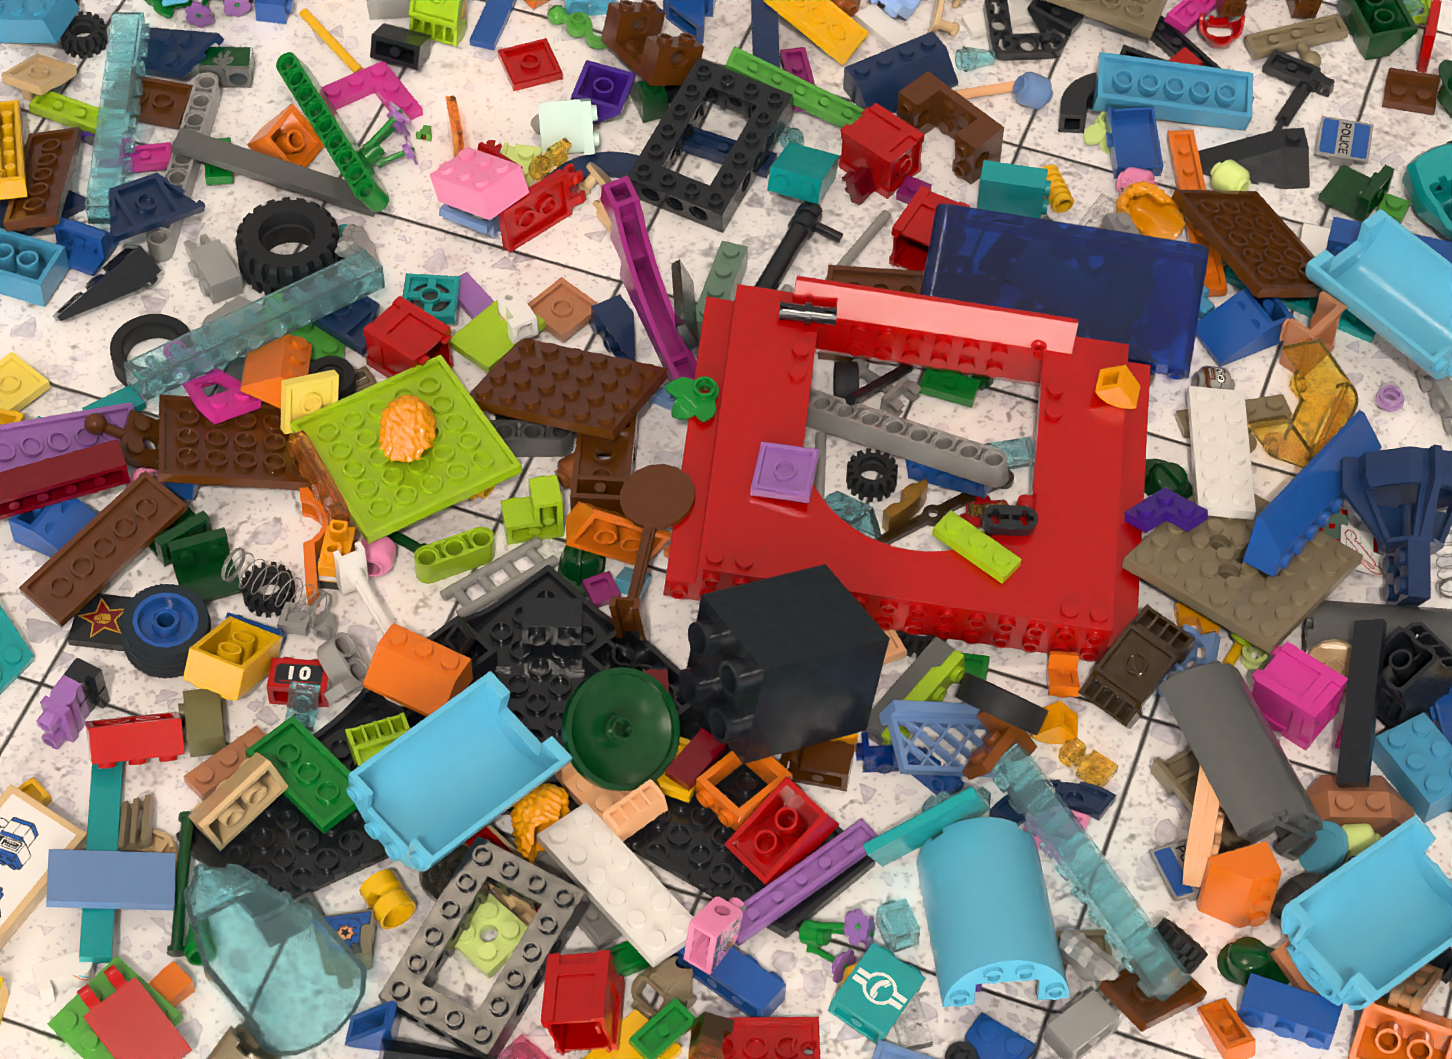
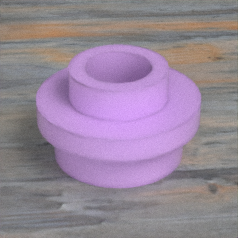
M1387 385L1378 391L1376 403L1381 409L1394 412L1402 408L1404 396L1398 387Z

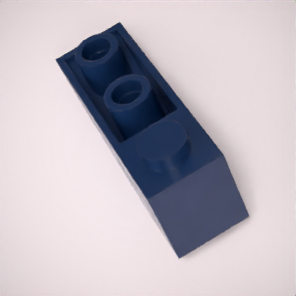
M619 294L591 306L590 327L595 334L600 335L607 352H612L617 358L635 361L634 314L623 297Z

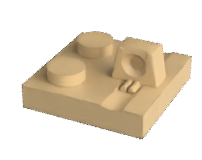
M36 53L1 73L4 84L21 89L24 99L32 101L37 94L42 96L50 89L65 84L69 79L77 75L76 65Z

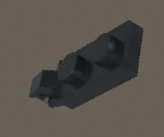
M1274 50L1262 67V72L1297 86L1298 83H1305L1310 87L1311 92H1316V94L1329 97L1334 89L1335 80L1326 77L1321 72V68L1279 50Z

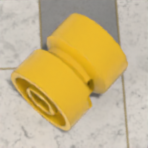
M385 869L371 875L360 887V896L366 905L373 909L374 917L383 929H393L404 924L416 910V904L408 892L403 889L402 883L392 870Z

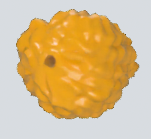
M1142 180L1141 182L1135 181L1133 184H1129L1128 187L1123 189V192L1116 200V213L1127 212L1142 238L1148 241L1162 239L1165 243H1169L1170 240L1175 241L1182 234L1183 228L1186 226L1184 221L1185 215L1179 210L1171 196L1165 194L1164 190L1159 189L1157 185Z
M402 394L399 398L389 402L382 411L379 440L381 445L379 449L384 450V455L389 457L391 462L396 460L413 462L414 459L419 461L424 450L433 447L432 443L436 435V418L431 411V407L423 400H419L418 396Z
M551 783L541 784L513 805L514 809L510 813V817L512 818L511 826L514 829L512 835L515 836L514 843L518 846L517 851L521 853L522 858L531 864L537 858L539 851L545 852L537 842V834L570 812L568 808V793H566L564 788Z

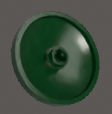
M620 667L592 674L583 680L572 692L563 713L562 740L565 750L572 756L571 764L585 780L599 788L610 791H632L649 779L654 782L664 774L665 769L673 761L677 752L680 739V721L674 701L658 680L643 671Z

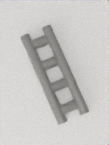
M536 536L441 590L440 595L444 601L454 597L462 606L456 610V614L461 618L466 617L504 597L548 564L554 568L559 565V562L554 555L547 559L542 557L536 550L542 546V542ZM526 555L535 566L520 573L513 562ZM503 569L510 580L497 587L489 576ZM479 583L486 594L472 601L464 590Z

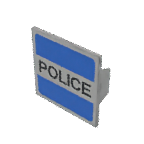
M1321 116L1315 155L1327 156L1331 165L1341 167L1343 165L1350 167L1354 161L1368 163L1374 124Z
M1188 838L1149 850L1174 902L1187 898L1190 902L1197 900L1201 887L1182 884Z

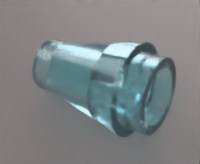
M963 46L955 53L956 67L964 72L994 65L995 53L992 49L985 50Z

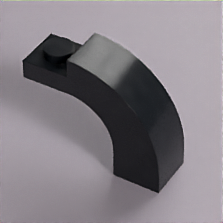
M1096 72L1078 78L1064 91L1060 102L1058 132L1084 133L1087 112L1093 106Z

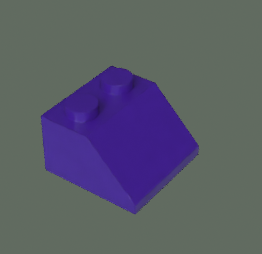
M586 60L571 95V100L591 98V105L597 106L598 121H592L593 124L618 116L622 113L636 73Z

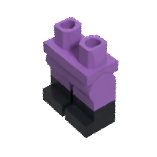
M76 657L52 688L50 697L46 695L40 701L43 712L36 720L38 727L45 731L41 736L43 743L56 750L59 749L65 740L74 743L79 737L78 733L85 726L86 718L94 708L98 706L104 709L110 702L102 669Z

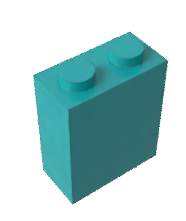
M789 142L771 166L767 190L818 204L836 179L840 155Z
M984 160L980 177L976 216L1029 224L1040 220L1041 214L1047 215L1049 199L1044 198V196L1049 197L1051 181L1046 180L1048 169Z

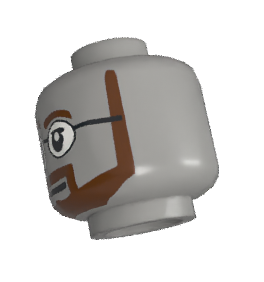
M1207 365L1202 366L1193 374L1191 386L1234 390L1235 382L1234 379H1231L1230 372L1226 368Z

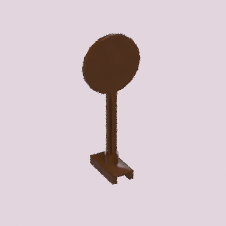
M667 464L648 465L636 470L627 478L620 491V506L626 519L637 527L643 528L628 596H611L609 603L617 638H623L625 631L639 632L640 640H647L649 630L640 598L656 531L679 524L690 514L695 503V487L689 475L678 467Z

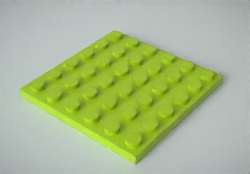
M441 355L428 360L423 366L419 364L415 368L412 367L289 423L292 433L368 544L522 473V465ZM402 394L418 396L419 400H423L431 407V411L436 418V435L433 439V447L424 450L419 461L414 459L413 462L397 460L391 462L390 458L384 455V450L379 449L381 445L379 440L382 411L389 402L399 398Z

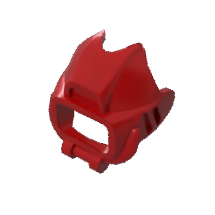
M1200 12L1197 30L1202 38L1209 42L1212 48L1225 49L1240 37L1245 25V15H1241L1239 20L1232 22L1229 21L1228 16L1218 18L1209 15V19L1206 20L1204 19V13ZM1207 27L1228 28L1231 30V35L1214 36L1207 32Z

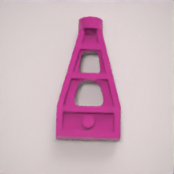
M171 341L164 348V358L170 362L171 368L196 408L213 424L261 408L262 400L240 391L241 381L190 353L187 347L180 341ZM198 370L205 375L192 379L188 373ZM215 384L227 389L209 397L202 390Z

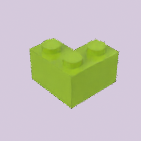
M557 474L529 478V496L501 500V517L507 545L524 543L536 536L540 540L564 536L563 501Z

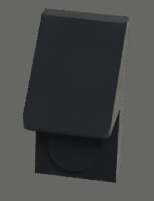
M1033 0L1027 9L1040 33H1049L1054 28L1068 37H1071L1082 24L1085 16L1043 0Z

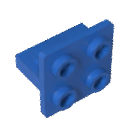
M61 217L60 223L53 226L57 241L55 244L65 246L69 268L91 276L97 274L119 243L111 242L110 232L76 220H68Z

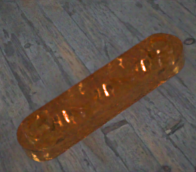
M303 430L291 433L287 441L288 452L298 461L302 477L310 482L313 496L317 501L320 500L323 505L327 521L330 523L331 520H342L349 523L350 513L348 506L308 435Z

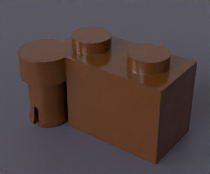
M839 740L826 741L782 753L779 763L787 769L788 761H790L788 771L792 773V780L794 782L847 791L855 745Z

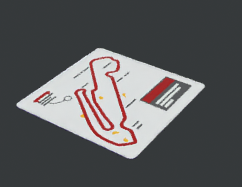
M1342 524L1340 542L1363 555L1361 564L1355 570L1386 579V573L1382 569L1385 553L1378 549L1377 541L1373 534Z

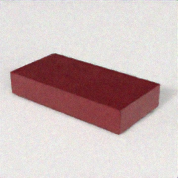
M702 728L665 769V776L690 791L695 786L696 779L706 772L724 753L726 743L721 744L717 742L711 733Z

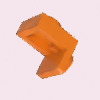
M1049 652L1046 670L1049 695L1060 698L1079 697L1078 653Z

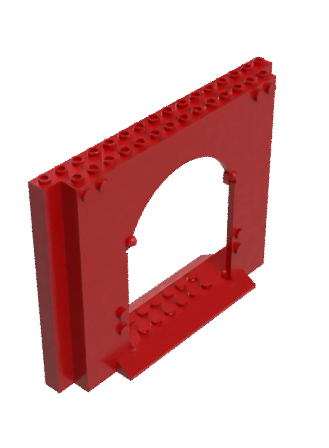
M804 276L796 277L794 292L737 284L734 301L706 297L694 380L707 376L717 383L719 387V395L715 400L717 409L714 416L704 423L699 421L696 415L688 419L681 470L689 475L695 487V503L690 514L679 524L673 526L663 595L671 596L674 599L700 601L701 595L826 564L883 631H903L910 635L932 634L940 639L961 640L969 644H988L997 648L1021 649L1028 653L1040 652L1049 654L1050 651L1076 652L1079 654V658L1084 661H1100L1128 624L1138 615L1140 577L1124 569L1122 563L1123 559L1142 542V530L1125 522V512L1144 500L1151 365L1128 362L1129 344L1077 337L1078 319ZM780 301L805 305L806 302H812V305L837 307L836 325L810 322V325H804L803 321L779 320ZM815 352L1039 386L1032 495H1020L1016 502V506H1027L1034 509L1038 515V523L1034 532L1028 536L992 535L990 537L1022 559L1018 569L1003 584L954 550H909L882 543L866 536L842 520L828 506L814 483L809 503L751 495V485L761 441L799 447L804 446ZM1122 365L1128 367L1140 384L1136 408L1124 409L1115 407L1104 402L1097 395L1095 390L1100 369ZM706 390L701 391V393H709ZM1020 517L1023 525L1027 526L1029 522H1026L1025 517Z

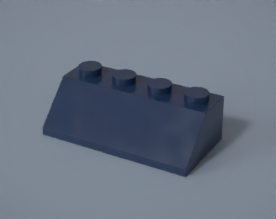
M932 31L844 67L843 90L856 106L866 109L877 103L893 113L897 111L898 92L927 71L950 88L958 86V79L947 47Z

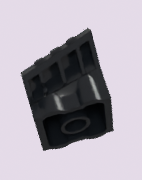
M1423 622L1411 623L1405 629L1398 626L1385 638L1377 716L1392 729L1426 712L1439 698L1448 695L1452 686V650Z

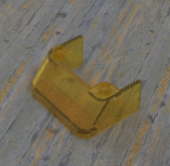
M1321 339L1286 345L1282 348V351L1296 369L1290 386L1292 392L1299 399V403L1291 420L1285 414L1252 420L1247 424L1270 457L1300 468H1304L1354 416L1359 402L1355 387Z

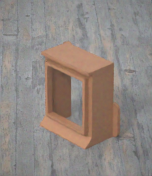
M1322 291L1319 294L1316 311L1311 318L1309 329L1294 318H1287L1282 325L1279 338L1280 341H1284L1279 364L1299 378H1302L1335 348L1334 341L1340 316L1348 307L1325 291Z

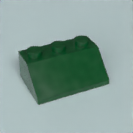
M1338 0L1336 8L1365 60L1389 56L1418 31L1402 0Z

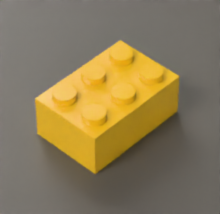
M229 616L189 648L183 680L193 683L197 688L208 689L218 693L225 699L238 701L269 674L271 658H278L283 637Z

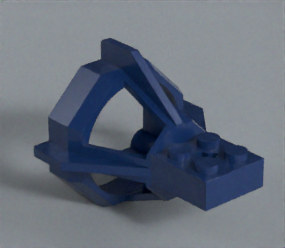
M1433 445L1430 448L1408 446L1365 452L1359 458L1343 457L1340 460V492L1377 541L1378 549L1385 553L1382 563L1383 572L1386 573V584L1382 593L1383 600L1388 605L1420 606L1431 599L1430 555L1443 549L1452 526V451L1442 450V445ZM1439 510H1447L1446 513H1444V512H1436V511H1439Z

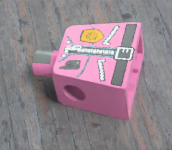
M714 897L689 923L684 960L710 975L739 936L742 915L746 910L745 904L736 897H732L729 901L721 897Z

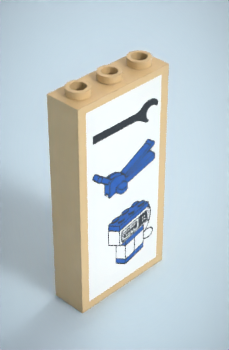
M12 784L0 796V951L47 895L49 849L84 850L87 842L86 832Z

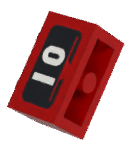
M291 657L271 658L266 687L269 704L329 708V702L324 694L332 689V683L319 660L294 659Z

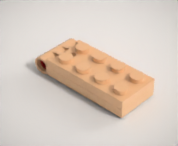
M1201 766L1185 852L1182 882L1183 885L1201 887L1208 857L1218 855L1220 851L1222 828L1226 814Z

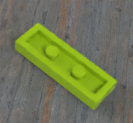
M50 90L42 96L37 94L28 105L30 113L70 127H80L81 130L94 133L97 136L100 135L111 120L109 111Z
M952 510L933 527L932 535L1001 584L1021 564V558Z

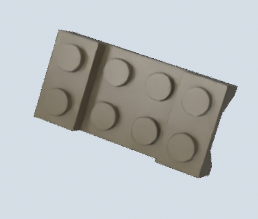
M1189 745L1186 750L1168 760L1160 757L1155 758L1151 774L1168 794L1174 792L1192 813L1200 764ZM1225 814L1220 851L1218 853L1222 854L1253 845L1274 833L1275 828L1252 843L1237 835L1227 814Z

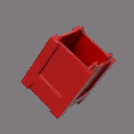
M875 103L871 107L864 109L861 112L862 116L851 125L846 124L840 129L842 152L839 157V168L846 173L849 171L855 173L861 166L870 168L876 188L875 192L888 199L902 185L908 175L916 176L921 171V150L925 134Z
M921 185L892 227L891 235L894 236L893 252L890 255L889 264L898 268L900 266L907 270L945 273L950 260L959 253L966 242L967 234L964 232L966 216L969 213L970 205L961 201L951 200Z
M401 296L397 297L392 302L393 304L372 323L370 322L363 328L368 354L366 363L387 378L412 367L415 368L419 364L423 366L428 360L439 355L444 358L450 368L454 366L450 350V340L452 339L450 336L451 327Z
M610 950L564 955L560 953L547 954L540 1022L543 1028L548 1029L549 1034L554 1040V1048L561 1056L565 1053H570V1051L606 1049L608 1053H611V1050H619L625 980L623 976L618 975L612 962L613 956Z

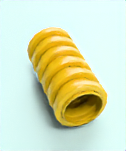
M1053 164L1042 167L1043 169H1048L1046 180L1051 181L1050 194L1046 198L1049 199L1052 210L1056 213L1068 211L1075 201L1068 190V186L1065 184V180L1062 178V174L1059 172V168Z

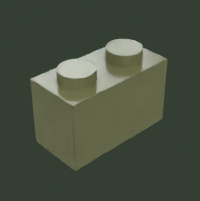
M208 689L183 691L184 703L178 704L181 721L186 723V728H182L184 746H188L191 758L216 754L226 747L223 707L220 694Z

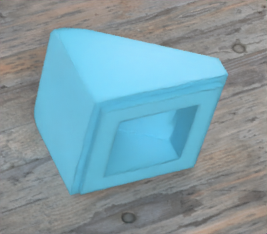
M624 567L616 576L615 583L620 593L628 595L634 569ZM646 573L640 599H643L652 579V574Z

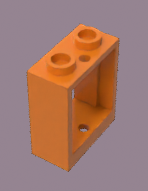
M733 751L696 779V797L705 808L710 807L717 814L723 825L737 831L786 776L792 780V773L774 757L771 756L746 763L768 785L740 808L715 787V785L743 764Z

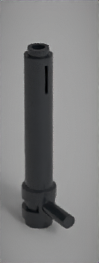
M805 201L798 206L795 215L792 216L788 223L787 232L754 287L777 290L804 243L812 237L814 232L840 243L844 234L821 223L823 211L819 204Z

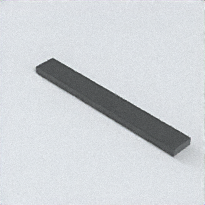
M182 127L171 145V152L371 217H374L376 213L372 212L355 197L346 180Z

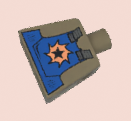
M373 909L313 917L316 937L327 973L330 975L340 974L341 983L344 986L357 985L360 982L359 971L370 970L373 967L376 934Z

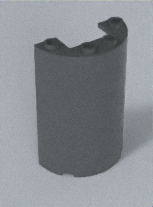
M1213 661L1184 672L1178 670L1169 674L1166 681L1158 685L1237 835L1253 843L1275 828L1274 830L1280 839V842L1275 847L1280 856L1291 861L1298 859L1316 842L1318 837L1315 833L1323 829V822L1240 671L1233 665Z

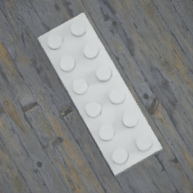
M1189 386L1187 405L1195 503L1207 509L1208 516L1254 520L1256 507L1244 391Z
M584 803L537 834V842L580 889L586 891L587 897L653 968L686 946L689 923L694 917L587 803Z

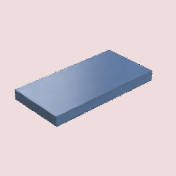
M49 849L46 907L174 911L176 853Z

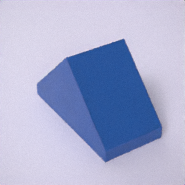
M666 0V19L683 33L694 35L695 39L703 44L705 0Z
M391 1000L352 1015L345 1045L353 1048L380 1051L381 1039L397 1040L400 1027L397 1003Z

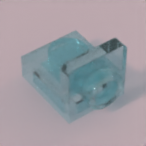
M291 681L284 721L293 715L309 732H313L318 715L321 686Z

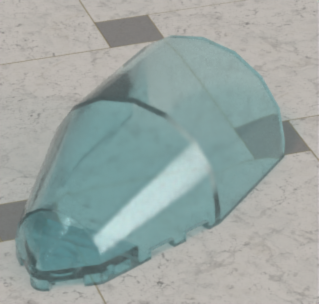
M205 863L197 864L193 869L194 875L190 885L186 886L183 896L205 977L213 991L263 1051L277 1057L294 1056L320 1046L339 1032L356 1012L364 996L367 978L364 963L314 906L308 903L305 905L292 899V895L287 891L283 890L280 892L269 886L267 880L240 865L227 864L226 868L206 867Z

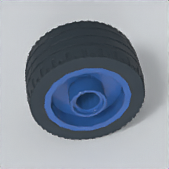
M160 584L139 591L126 604L121 619L122 645L130 663L148 676L164 679L184 675L189 648L211 631L210 615L201 597L184 586L174 584Z

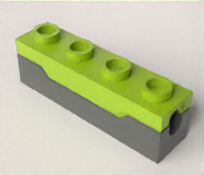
M936 636L873 707L867 730L863 731V735L892 754L894 748L888 725H881L879 714L892 700L942 702L947 695V689L953 683L956 684L963 678L966 672L965 656ZM899 726L900 733L909 739L910 731L904 726Z

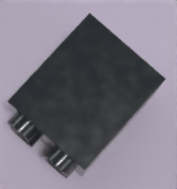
M823 564L702 594L696 622L691 623L688 628V640L691 648L687 667L679 673V689L683 699L689 705L696 704L709 720L710 730L715 740L721 744L727 743L739 760L746 764L866 731L890 638L828 566Z

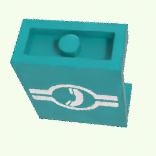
M873 942L833 997L827 1011L877 1045L879 1040L885 1041L897 1019L914 995H917L926 977L921 975L920 971L913 965L905 964L896 958L888 948L878 946Z

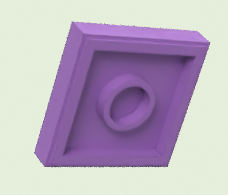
M761 441L751 485V495L809 503L819 460V449Z

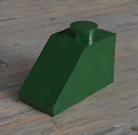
M645 80L633 83L629 94L642 122L646 123L662 119L668 109V95L664 86H651Z

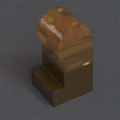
M706 1011L694 1019L688 1059H724L721 1050L723 1039L733 1032L734 1020Z

